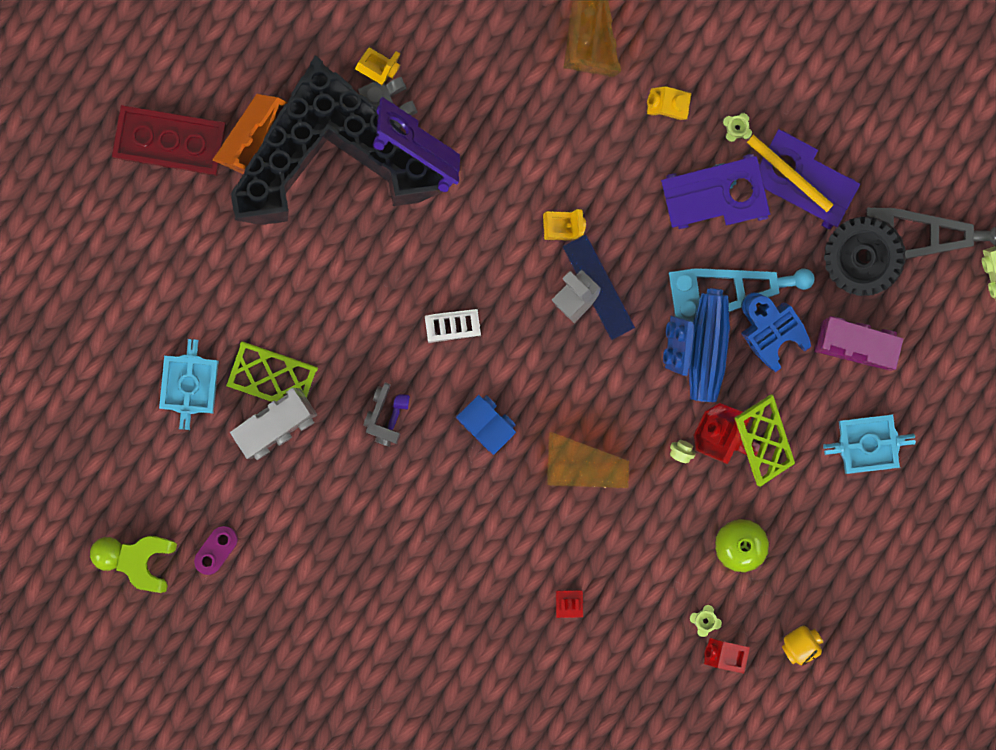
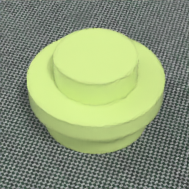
M683 440L671 443L670 456L682 463H689L691 459H694L696 452L690 443Z

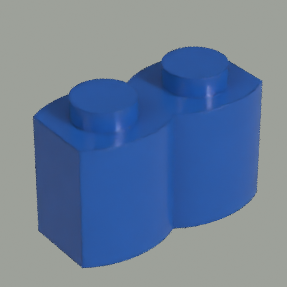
M478 395L456 419L494 455L516 433L513 429L516 424L506 414L501 417L494 410L497 405L487 395L483 398Z

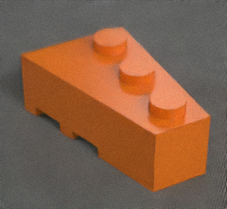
M256 94L213 158V161L244 174V170L254 154L257 153L269 129L284 105L288 102L278 97Z

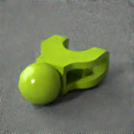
M151 535L142 538L135 544H121L112 537H103L93 543L90 549V559L93 565L100 570L111 571L116 569V571L124 572L137 589L163 593L167 592V582L164 579L151 575L147 562L154 553H173L177 548V543Z

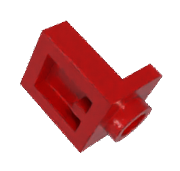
M710 638L705 648L704 664L719 669L745 673L750 647Z

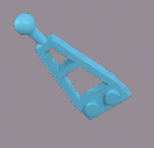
M695 268L668 273L675 316L691 322L694 321L700 300L697 277L734 279L737 301L729 303V312L741 308L742 301L745 298L743 279L769 280L770 289L759 293L768 298L779 294V288L796 286L799 289L806 290L812 287L815 281L814 274L809 269H800L792 276L777 278V272Z

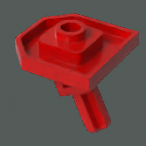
M721 403L705 411L693 435L696 451L725 464L729 463L734 451L747 455L735 417L743 412ZM751 416L744 420L745 427L747 426ZM753 441L752 448L755 456H757L761 445Z

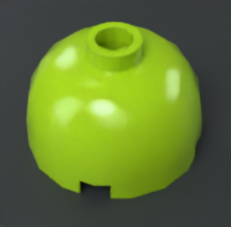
M738 519L728 522L720 529L715 541L718 559L725 567L736 572L755 570L764 562L768 555L769 541L767 535L760 525L751 520Z

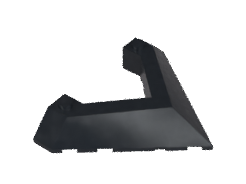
M315 55L304 76L301 77L291 93L288 103L280 111L257 153L254 154L244 170L240 181L233 188L231 200L236 221L257 225L288 222L289 210L286 193L327 140L388 181L393 206L420 203L442 193L443 191L438 189V183L444 176L390 141L387 142L383 150L374 148V140L379 135L377 133V107L362 94L359 95L353 90V86L336 72L333 73ZM390 119L392 127L402 135H406L396 125H394V121Z

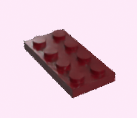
M121 105L112 158L217 176L219 163L213 161V158L223 145L226 123Z

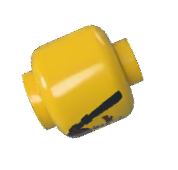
M800 626L784 637L785 644L782 648L792 664L797 662L799 665H806L822 653L820 644L823 643V640L816 629L810 631L808 627Z

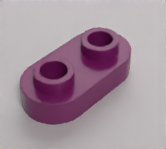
M221 526L211 533L194 559L195 567L200 573L205 575L214 574L222 567L238 543V536L234 529L228 526ZM223 534L228 537V542L225 545L219 542V537ZM206 556L212 559V564L209 567L203 563V559Z

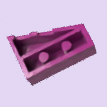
M830 316L821 321L814 352L893 371L897 368L904 338L897 337V332L881 329L880 332L871 329V326L867 324H853L846 322L843 318Z

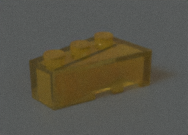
M608 0L572 1L564 69L615 77L621 72L616 53V40L612 31V18Z
M549 431L547 485L628 488L629 461Z

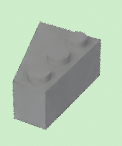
M291 388L287 391L286 396L278 401H273L267 405L266 409L253 415L230 432L247 459L254 457L256 460L261 459L270 452L268 449L276 442L279 446L292 438L291 432L298 428L303 431L315 423L313 418L317 416V413L300 388Z

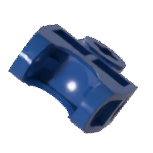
M750 293L745 296L741 308L751 326L741 332L752 351L772 371L776 373L781 369V365L778 362L780 359L778 350L783 342L788 340L795 341L803 351L811 347L806 329L791 305L783 302L776 307L770 298L759 293ZM757 303H760V305H759L760 311H759V312H756V310H757L756 304H757Z

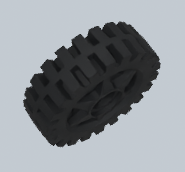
M868 216L850 219L836 228L829 237L824 255L825 267L832 281L840 289H844L845 292L858 296L875 295L892 286L902 273L906 259L905 246L897 230L886 221ZM861 249L870 251L872 258L869 263L860 261L858 254Z

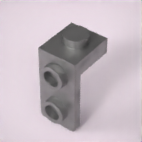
M385 382L383 387H377L373 401L377 402L373 412L368 411L363 426L367 427L366 433L376 436L375 442L390 447L391 442L398 443L401 434L376 425L391 386Z

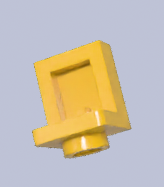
M369 47L355 69L383 85L388 77L393 79L400 67V64L397 63L400 53L396 51L391 59H388Z
M667 86L652 88L647 99V114H661L679 120L688 119L691 93Z
M576 209L573 212L547 211L543 214L544 240L574 241L583 236L585 232L586 220L583 217L582 209Z

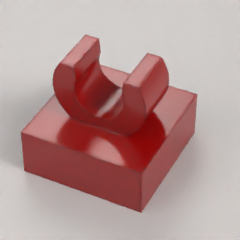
M556 590V618L583 617V590Z

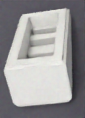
M477 309L425 315L429 343L481 336ZM466 316H471L473 331H467ZM460 317L462 332L457 333L455 318ZM445 319H450V334H446ZM439 320L441 335L435 334L434 321Z

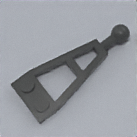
M866 208V217L879 218L888 222L892 227H894V218L929 225V246L906 250V259L974 246V241H990L996 246V226L990 231H975L974 225L897 208ZM939 227L963 231L964 240L939 244ZM866 249V261H871L872 255Z

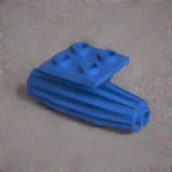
M707 288V293H701L693 322L677 316H670V322L666 325L668 344L663 353L665 368L683 376H688L689 370L690 399L695 401L717 402L726 371L730 319L728 295H723L722 289Z

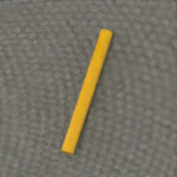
M755 135L747 141L753 149L823 210L828 212L834 205Z

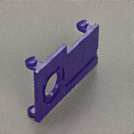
M382 97L376 111L378 114L377 133L379 135L374 140V148L383 150L387 142L390 141L444 176L438 183L440 191L447 192L453 183L457 185L459 183L460 154L418 127L417 119ZM390 119L400 123L405 129L406 135L397 132L392 127Z
M778 129L769 148L778 156H790L795 162V171L834 205L828 212L823 210L788 178L776 175L773 165L763 157L759 166L765 190L824 220L821 226L829 230L833 226L838 227L860 184L854 179L846 177L814 160L818 149Z
M749 154L743 156L744 159L679 176H677V173L667 175V179L661 180L672 228L678 227L679 230L688 228V224L723 215L726 226L755 218L758 221L769 219L768 215L771 214L757 156ZM741 178L747 179L753 186L752 196L744 202L735 201L730 194L731 184Z

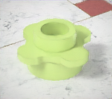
M741 113L734 117H725L723 124L727 128L726 138L728 141L734 142L738 138L748 139L751 137L752 131L749 129V116L747 114ZM736 125L740 126L739 130L735 129Z
M710 605L704 606L702 611L692 613L690 616V621L696 625L697 633L702 637H706L708 632L719 629L722 625L721 620L714 614V608ZM705 618L708 619V623L706 624L703 622Z

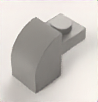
M583 270L576 276L569 271L562 278L566 286L552 299L553 303L573 323L590 308L601 290Z

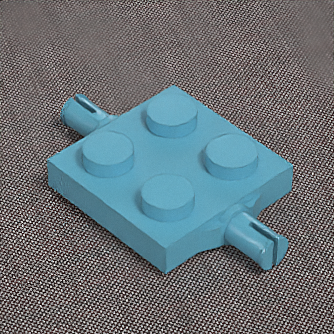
M187 339L186 355L178 357L164 356L159 409L174 410L181 413L179 429L190 430L191 414H214L219 361L203 359L197 356L199 340Z
M893 415L839 421V443L823 444V449L834 448L833 450H825V455L840 453L844 461L845 474L900 468L898 457L900 446L915 445L916 441H905V439L915 438L914 433L898 436L894 426Z

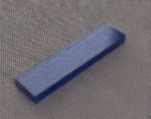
M585 234L564 245L562 248L576 275L583 270L601 288L597 299L592 305L611 341L635 329L587 235Z

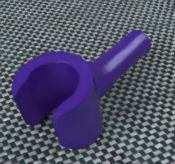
M399 394L395 397L388 429H394L400 409L408 410L409 395Z

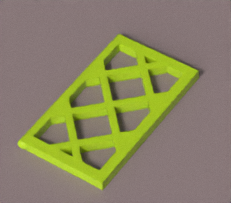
M241 341L226 386L271 402L283 398V395L287 394V391L291 388H300L307 398L318 367ZM245 349L258 352L260 359L246 365L243 358ZM273 357L284 361L287 367L273 374L266 360ZM263 362L269 376L255 382L249 368ZM298 366L310 370L308 378L300 383L293 371V368ZM245 371L251 385L244 387L235 384L234 381L238 373ZM289 371L295 385L281 391L275 377ZM272 380L277 394L270 396L261 393L257 386Z
M770 394L735 417L757 486L761 487L795 464L773 394ZM769 404L772 410L770 419L762 416L764 408ZM751 416L754 417V420L748 433L744 424V420ZM760 420L768 422L764 437L755 435ZM774 425L777 426L780 435L778 443L769 440ZM753 439L762 441L757 456H755L752 448ZM768 444L776 446L771 461L763 459ZM783 448L787 460L782 464H778L777 462ZM761 462L769 465L767 474L761 476L759 470Z

